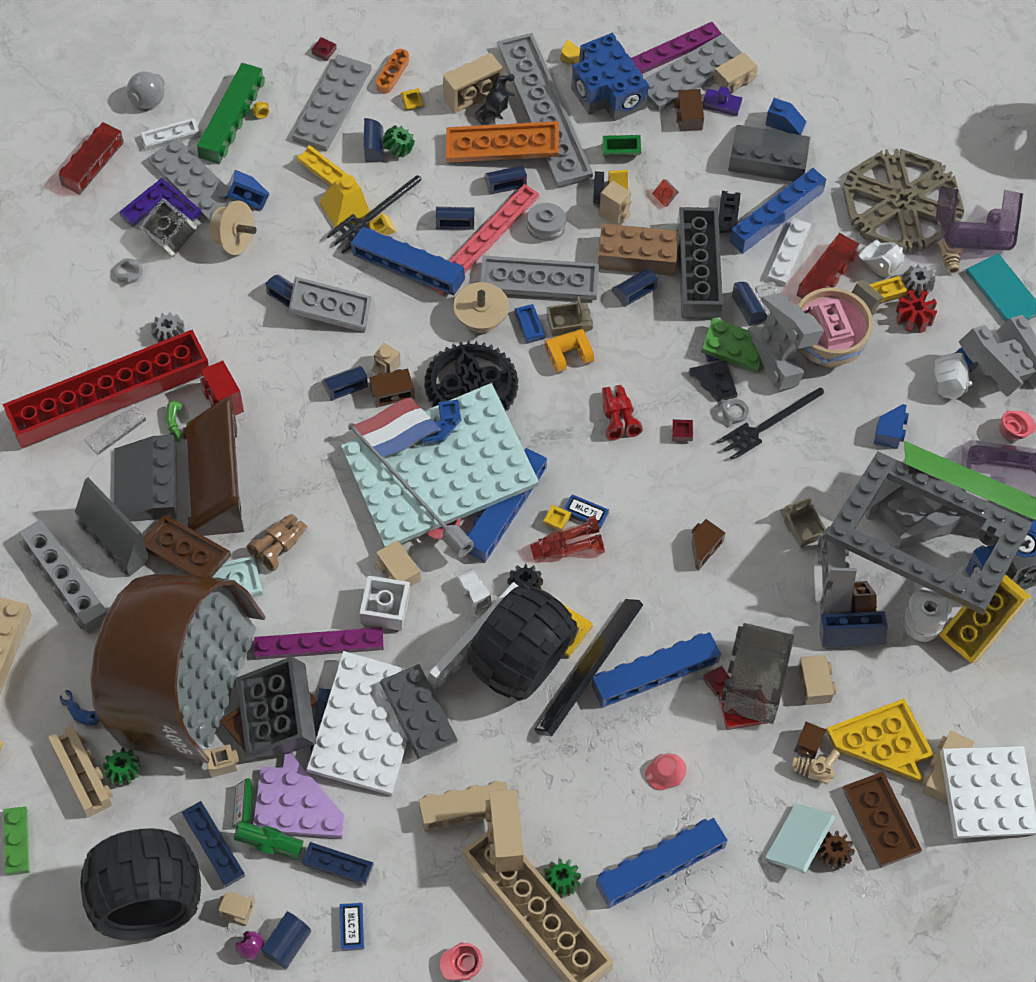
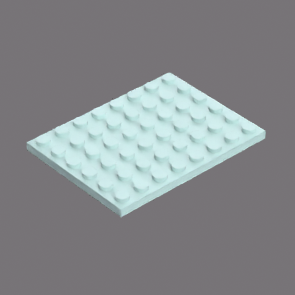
M492 383L452 399H458L461 422L444 442L423 445L421 439L407 449L384 458L446 525L540 486ZM438 405L424 411L434 422L440 421ZM360 438L341 445L385 547L396 540L401 544L442 527Z

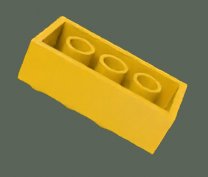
M1005 574L984 615L962 606L939 636L971 664L977 662L1032 596Z

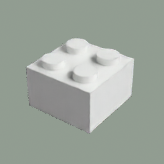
M368 575L359 613L360 623L362 625L403 631L410 598V582Z

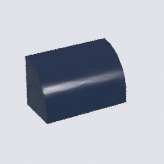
M364 118L365 162H384V143L382 142L384 129L381 123L370 118Z
M523 166L484 174L490 195L520 189L524 184L527 185V174Z
M436 206V229H474L475 207Z
M645 269L616 285L611 291L626 307L656 290L658 277L649 269Z
M279 274L274 275L265 283L267 294L289 308L293 283Z
M744 281L734 283L732 298L748 325L752 326L767 320V314L749 283Z
M361 365L322 379V383L331 401L368 387L367 375Z
M287 911L262 947L263 956L287 970L312 932L311 929L301 919Z

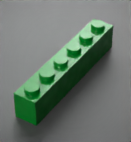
M241 63L197 145L199 158L220 164L223 157L227 156L230 143L234 142L238 129H241L245 115L249 114L253 101H256L260 87L264 86L265 77H263L262 68Z

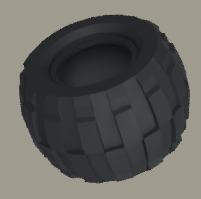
M526 584L517 586L500 601L475 635L467 651V663L472 666V671L480 681L496 693L507 698L514 697L518 701L525 700L540 687L561 660L576 635L577 622L571 618L572 614L548 592L537 587L530 588Z
M155 828L129 830L102 840L86 854L87 858L84 860L80 879L82 903L93 928L102 935L119 940L154 938L179 929L196 914L201 894L199 864L190 846L186 843V839L181 835Z

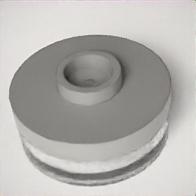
M539 203L529 210L527 217V230L529 234L540 241H553L560 238L565 231V212L562 208L552 203Z

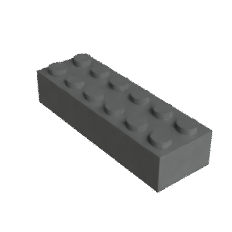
M679 207L677 223L679 231L681 317H721L723 295L718 208Z

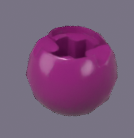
M246 931L243 933L244 936L241 940L235 943L236 952L245 960H254L257 958V953L264 946V939L255 931Z

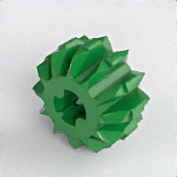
M394 125L384 133L385 135L382 139L384 143L383 148L389 150L388 154L393 153L395 158L398 155L403 158L412 151L415 143L413 139L414 134H409V129H403L402 125L400 127Z
M121 747L119 753L113 749V756L106 755L105 759L107 762L102 765L103 769L106 770L104 772L105 777L110 778L112 784L118 781L119 785L122 786L126 780L131 784V777L138 778L137 771L141 770V765L138 763L140 761L138 755H134L131 749L126 752L123 747Z
M559 858L558 864L551 861L549 863L550 868L544 869L546 876L543 878L557 895L558 892H561V896L565 898L566 891L573 895L575 893L574 888L580 887L578 880L581 879V873L577 872V865L570 867V859L564 864L562 859ZM562 875L566 876L562 881L558 880Z

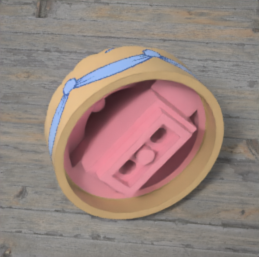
M822 288L809 293L800 301L798 305L802 308V311L805 314L810 313L824 330L817 345L798 349L808 360L817 366L834 368L853 362L863 353L872 332L873 318L871 311L861 298L844 289Z

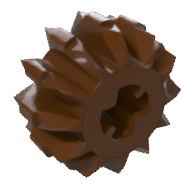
M838 830L835 831L834 836L830 832L826 834L818 849L820 853L817 856L819 860L825 859L824 866H827L829 863L832 870H835L837 865L843 869L845 863H851V856L854 855L855 850L851 848L853 841H846L847 834L840 837Z

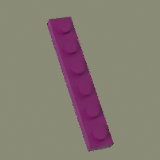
M709 22L638 54L631 59L641 74H644L692 52L722 33L713 22Z
M382 627L254 637L255 660L343 653V651L352 653L384 650Z

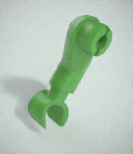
M170 401L167 404L165 423L170 431L169 435H174L175 442H180L179 438L184 439L183 433L177 428L176 413L182 410V404L179 401Z

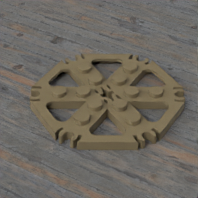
M896 148L894 155H891L888 149H886L883 155L882 150L849 171L846 179L851 182L844 181L842 190L850 224L854 223V229L859 226L862 227L859 234L864 235L863 238L872 241L878 240L880 243H896L899 247L903 248V252H906V250L911 252L912 246H917L918 251H921L922 246L926 250L957 230L961 220L956 218L962 219L964 207L955 175L952 177V171L944 173L946 165H942V162L900 149L899 152ZM905 163L926 168L928 172L909 183ZM875 166H883L888 184L866 177L863 174ZM939 188H946L949 190L952 206L927 198V196ZM860 195L880 203L863 214H858L853 197ZM897 216L902 238L900 240H893L879 235L876 229ZM918 216L942 224L943 229L931 237L925 238L922 234Z

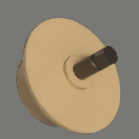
M233 201L227 207H219L211 217V238L215 244L221 245L230 255L243 253L249 245L253 234L257 232V228L254 227L252 211L243 201Z
M477 282L465 286L457 293L454 299L456 317L468 329L474 332L484 333L493 330L506 318L509 310V301L506 294L499 287L486 282Z

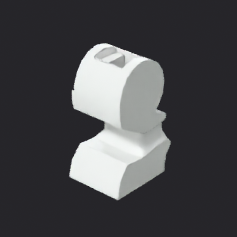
M473 569L457 576V581L463 594L470 595V604L474 613L491 605V594L487 587L483 585L482 580H479Z

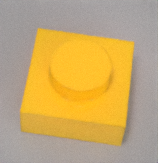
M552 504L543 520V525L562 533L571 517V512Z

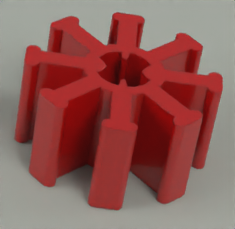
M914 290L908 291L905 299L900 297L896 308V313H898L896 322L900 324L907 321L905 331L911 332L913 325L916 324L919 328V333L925 332L927 324L933 325L937 310H935L937 302L934 298L931 301L925 302L928 292L922 290L919 299H916Z

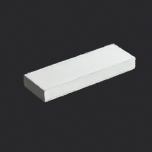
M195 118L141 132L140 135L145 150L148 151L165 146L176 138L184 141L200 136V131Z

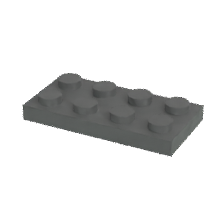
M420 664L380 681L418 759L455 744L458 741Z

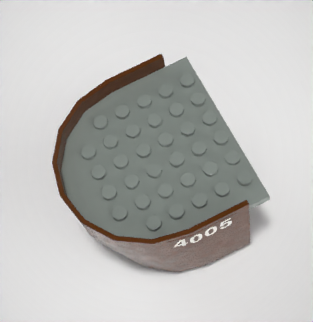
M151 574L133 579L116 596L103 619L94 647L90 682L93 708L103 727L120 746L188 759L195 765L200 766L203 763H209L210 759L204 753V749H209L214 742V735L217 727L221 724L224 709L229 704L231 691L236 686L237 676L244 665V658L247 651L251 648L256 627L250 618L265 620L266 617L248 590L231 579Z

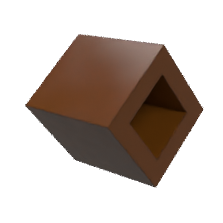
M806 721L794 752L798 753L802 758L815 759L826 729Z

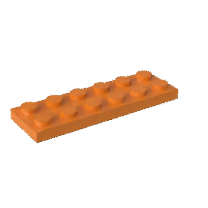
M559 121L446 127L447 163L559 157Z

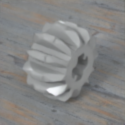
M918 264L915 268L910 266L908 271L904 272L902 281L907 292L914 290V294L919 298L922 290L928 292V294L932 292L936 279L933 276V270L927 271L926 266L920 268Z
M171 312L168 315L161 313V318L155 317L154 323H151L152 336L159 343L185 332L184 321L180 319L178 314L173 316Z

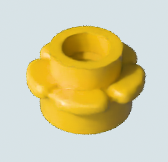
M262 101L256 102L251 110L253 115L259 119L267 117L270 112L268 103H263Z

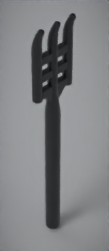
M416 175L363 218H356L355 214L350 215L327 235V238H330L340 230L343 235L339 237L334 245L336 246L348 238L350 243L341 251V253H344L351 248V242L354 239L351 234L357 235L359 232L358 228H366L367 222L374 219L421 182V176Z
M820 387L756 428L749 427L748 423H744L716 442L721 443L731 438L733 443L725 447L723 451L738 447L740 451L730 456V459L738 458L762 443V440L758 438L759 433L767 430L823 395L824 389ZM745 429L748 434L745 435L742 431ZM738 434L741 438L737 439L735 435ZM752 437L755 442L752 443L749 438ZM745 442L747 447H744L741 443Z

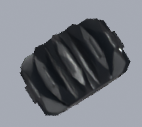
M525 563L523 568L517 565L515 571H510L507 584L511 585L514 582L518 586L526 584L530 588L537 587L541 589L543 579L540 578L541 572L535 571L536 567L534 565L528 568V565Z

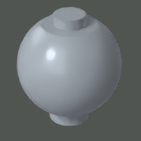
M147 71L133 75L127 84V96L130 102L141 109L156 107L164 96V79L159 74Z

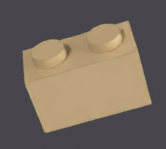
M743 52L715 68L713 81L720 88L727 87L730 91L729 93H731L732 91H737L744 84L751 83L756 78L758 66Z
M612 180L601 192L599 216L614 225L626 222L630 216L631 192Z
M398 540L376 552V566L380 572H385L388 579L410 582V587L421 581L420 570Z
M826 655L800 657L798 670L805 705L831 703L833 695L836 694L835 682H831L832 666L830 662H827Z

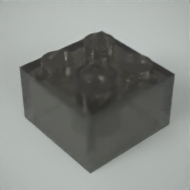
M162 198L138 228L174 257L197 230L198 226L166 199Z

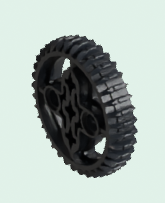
M468 340L467 344L463 345L460 341L459 346L453 343L451 349L445 347V352L439 351L438 356H434L433 361H430L429 368L426 369L424 377V388L432 408L437 406L438 402L445 401L441 395L447 400H452L480 388V380L481 387L492 383L495 391L499 389L502 383L506 382L505 392L500 398L504 410L509 411L510 405H513L514 399L517 397L518 377L514 363H511L510 357L506 358L505 352L500 353L499 348L493 350L492 344L487 347L485 342L479 345L477 340L474 344H471ZM475 357L486 359L494 363L502 371H499V369L494 366H486L479 368V364ZM456 360V373L446 375L440 384H436L440 371L446 365Z

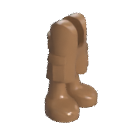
M293 514L285 516L279 523L273 524V526L266 530L265 537L249 542L246 546L247 551L251 556L254 555L255 559L261 557L264 566L273 572L279 566L277 558L281 551H289L306 531L307 525L302 521L297 522L298 518ZM271 543L274 544L270 548L266 549L268 545H270Z

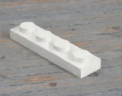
M796 218L792 219L768 274L767 281L786 286L810 230V223Z

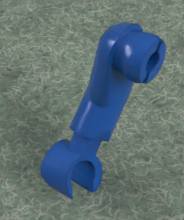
M65 690L66 695L70 697L69 700H64L60 695V703L68 706L67 709L75 721L89 726H94L99 722L95 711L82 710L76 702L74 703L73 695L69 690Z

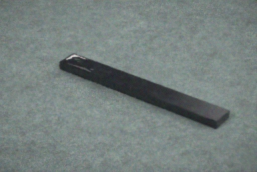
M624 600L534 730L537 734L551 737L554 735L643 607L640 600Z

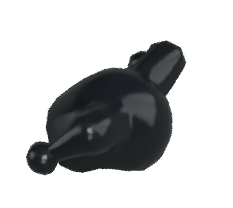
M513 74L500 75L496 78L493 89L486 96L485 104L475 112V117L481 125H489L488 122H485V118L489 116L503 120L501 113L508 108L509 96L515 97L514 93L506 89V82L515 80Z

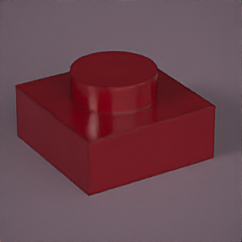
M320 37L311 49L313 55L328 61L336 51L337 44Z
M673 419L672 441H693V420Z
M722 665L703 677L715 696L719 691H724L733 686L734 683Z

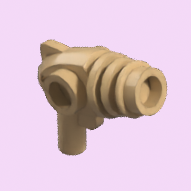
M969 237L955 242L951 238H945L938 242V246L941 249V257L948 273L954 274L959 271V254L963 253L964 246L971 244Z
M833 749L827 758L819 756L818 760L812 759L810 763V758H807L806 762H804L805 758L800 761L801 757H794L791 770L797 772L799 769V774L803 770V776L807 772V778L828 784L830 779L836 776L832 765L840 753Z

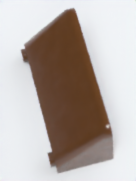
M223 398L186 423V427H183L184 440L187 439L191 506V517H187L188 528L202 536L244 532L238 488L235 442L238 432L232 398Z

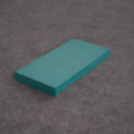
M999 253L967 268L966 273L1005 322L1010 318L1023 315L1027 320L1036 317V299Z

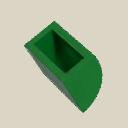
M641 135L603 136L601 144L602 155H641Z

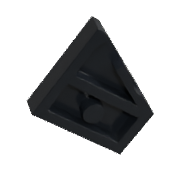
M726 361L689 368V375L691 377L695 376L701 382L700 385L709 391L717 402L721 401V399L737 398L738 393Z

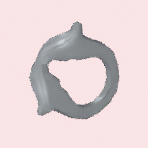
M127 258L121 260L114 267V276L119 280H127L128 283L138 280L143 271L141 259ZM130 263L138 273L119 274L118 268L122 264Z
M721 399L720 408L723 410V418L729 426L732 423L742 422L747 418L749 410L745 402L739 399L727 401ZM739 405L744 409V415L739 418L732 417L727 413V408Z

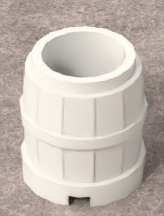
M926 587L915 592L911 596L904 613L903 623L907 634L920 642L934 640L943 631L950 617L952 607L949 598L947 600L946 597Z

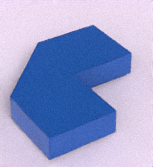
M458 399L438 402L440 421H435V423L442 431L424 437L422 439L423 445L444 442L461 422Z

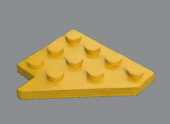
M905 698L826 728V733L835 750L918 783L922 782L923 777L916 764L931 759L934 756Z

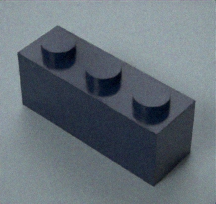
M885 611L821 614L819 633L822 648L885 645L887 642L888 624Z

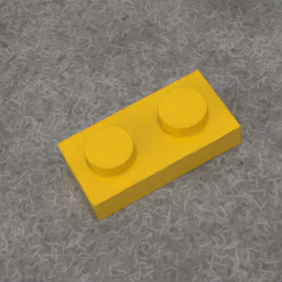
M900 276L869 284L883 296L881 302L906 296L907 289Z

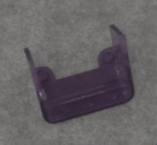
M940 186L936 219L947 245L955 248L1007 251L1015 247L1018 237L1023 193L1004 190L1002 209H992L987 215L986 223L957 222L954 220L958 189Z
M969 440L965 443L962 450L961 465L971 469V464L982 465L987 463L1029 469L1036 473V449Z

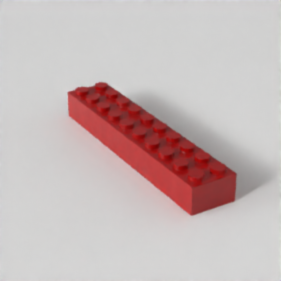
M192 329L2 405L18 443L23 448L201 377V370L208 367L209 363Z

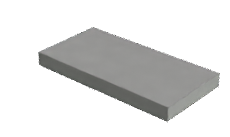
M295 276L288 313L365 332L372 296Z

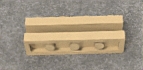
M73 725L65 728V734L58 737L55 733L48 738L89 818L112 806L109 798L113 797L108 785H102L100 780L104 777L98 766L93 767L91 762L95 759L89 748L84 749L82 743L85 742L81 731L76 732Z
M492 781L485 786L472 785L465 790L457 791L452 789L441 795L427 794L419 799V808L424 831L486 819L485 800H489V792L508 790L506 781Z

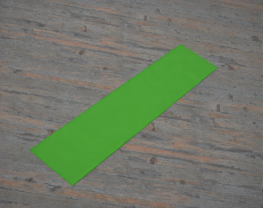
M904 441L906 465L1036 520V497Z

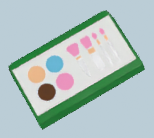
M250 778L244 779L235 787L232 824L234 828L237 827L239 820L250 823L253 790Z

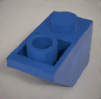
M902 404L879 417L873 444L897 449L900 441L904 442L906 430H903V425H907L909 413H905L906 404Z

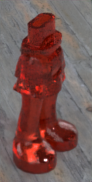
M596 516L588 517L587 522L581 526L565 531L559 530L556 533L552 532L544 538L538 539L539 542L530 544L534 560L540 558L544 560L546 558L560 559V557H567V555L589 549H593L598 554L605 553L601 534L570 544L566 542L580 536L600 533Z

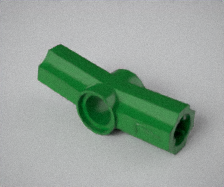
M240 820L233 838L235 841L255 846L256 849L269 854L277 853L298 860L304 843L303 840L282 834L276 828L270 826L260 827Z

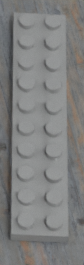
M533 33L498 41L497 46L509 74L515 76V80L512 82L529 122L559 121V157L545 158L556 186L559 187L593 178L591 167Z

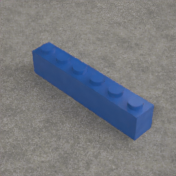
M814 168L810 169L733 227L729 242L744 254L824 192L826 178Z
M362 227L351 242L354 256L453 296L465 280L464 267L460 264L445 260L441 256L430 254L423 249L410 246L408 243L395 240L391 236L377 233L373 229Z
M525 448L524 452L539 481L547 469V458ZM533 489L483 509V514L476 517L471 532L468 531L466 533L474 542V546L468 554L486 563Z
M710 632L706 634L699 633L691 640L676 642L670 648L658 649L647 657L640 656L629 664L622 663L611 671L597 673L592 679V688L601 707L604 708L719 663L721 652Z
M714 818L708 821L703 819L695 825V828L689 831L688 829L680 831L670 841L665 839L659 842L656 848L652 850L645 849L640 852L637 858L631 861L629 859L622 861L618 864V868L612 871L607 869L601 872L596 880V887L608 908H611L724 849L728 840Z

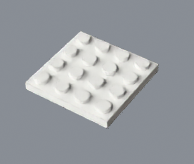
M1024 746L940 750L954 838L1036 835V812Z

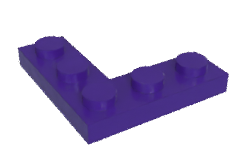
M163 178L159 179L119 212L120 216L133 227L161 204L187 225H190L202 215L199 207Z

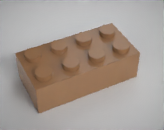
M602 223L598 254L599 269L641 272L649 269L654 274L674 276L679 231Z

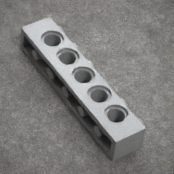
M40 519L20 531L22 540L19 542L25 552L28 550L31 552L30 558L36 567L40 565L43 569L41 574L47 582H52L54 585L52 589L58 598L62 596L65 600L63 605L68 613H74L76 616L74 620L80 629L84 627L87 633L100 627L107 614V610L44 522ZM50 560H55L53 563H48ZM62 575H67L63 579H58ZM77 590L75 594H69L71 591ZM83 606H89L85 610H80Z

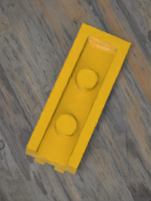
M310 145L307 146V149L301 155L297 156V161L330 187L335 181L348 176L347 173Z

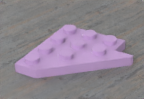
M290 752L285 753L283 768L261 766L254 825L260 827L270 826L280 830L285 835L342 839L344 814Z

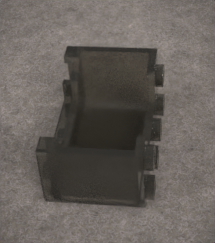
M743 623V626L738 625L732 650V656H735V661L730 660L727 673L731 674V678H726L720 700L721 703H724L722 712L774 724L794 640L793 634L748 623Z

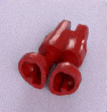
M621 384L615 385L616 398H613L610 386L603 387L604 415L607 419L611 420L605 432L607 439L613 441L623 436L624 426L619 416L624 418L625 430L629 437L640 435L643 432L642 423L633 417L634 408Z

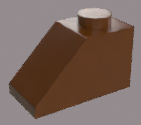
M707 519L701 524L697 523L691 532L693 534L691 542L697 570H700L723 544L726 532Z
M856 581L851 599L852 613L877 612V594L867 581Z

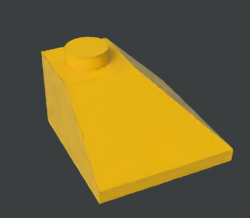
M353 175L335 181L319 200V204L334 227L338 226L352 214H355L356 218H363L370 212L362 190Z

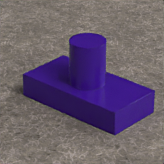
M721 87L718 91L707 89L702 104L703 108L738 116L743 98L730 95L727 87Z

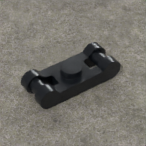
M722 190L718 216L719 233L724 231L731 234L732 228L737 225L741 193L735 192V194ZM724 221H729V222H731V225H730V224H723V223H724Z

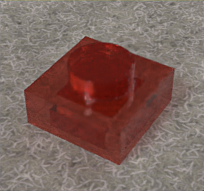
M663 179L652 194L663 206L668 207L679 191L668 180Z

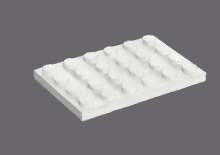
M343 651L316 738L317 744L314 745L307 767L308 773L392 796L408 738L380 681L406 670L405 668Z

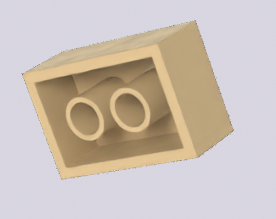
M490 53L444 74L443 99L453 113H458L484 101L488 93L493 89L496 78L503 75L502 66L493 54Z
M517 789L489 792V800H485V816L488 826V843H492L490 844L489 851L490 865H495V872L523 870L524 852Z

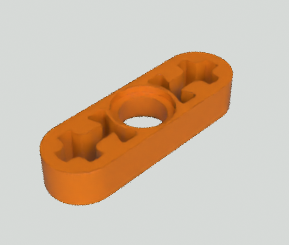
M397 49L393 52L376 79L378 92L386 94L392 91L409 64V53L407 50ZM389 69H396L397 72L394 73V74H391V73L388 72V70H389Z

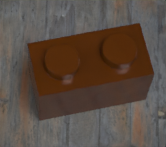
M701 89L678 90V97L674 98V108L678 109V112H676V123L680 124V131L703 130L704 112Z
M397 369L390 373L376 374L373 377H369L370 390L376 408L394 404L407 398L415 399L414 386L408 369Z

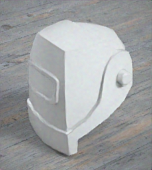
M875 240L858 254L862 262L866 263L872 271L883 278L894 274L904 263L903 248L893 242L880 243L878 240Z
M963 353L947 354L935 360L934 376L938 394L944 398L956 399L966 393L968 387L972 386V382L970 381V372Z

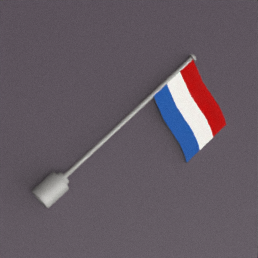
M412 398L396 402L367 420L357 424L350 423L348 429L354 431L444 528L442 540L458 557L467 555L472 550L474 542L458 525H449L447 527L384 459L407 449L428 435L442 431L438 425Z

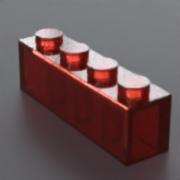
M105 122L96 127L92 135L83 142L81 148L71 156L70 161L60 169L58 175L61 186L81 195L124 143L122 131Z
M838 233L799 284L797 296L803 299L815 290L835 288L839 282L840 275L844 276L846 274L849 263H854L857 259L859 243Z

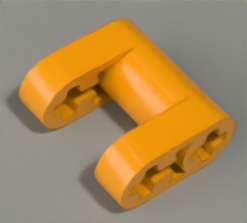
M583 329L544 340L546 352L556 373L567 370L566 361L563 356L564 352L577 349L584 364L595 361L592 347Z

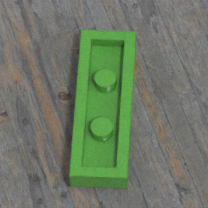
M26 806L3 809L5 873L7 876L30 873L28 809Z

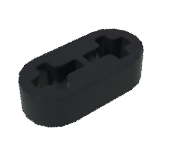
M595 171L593 204H600L601 192L604 188V172Z

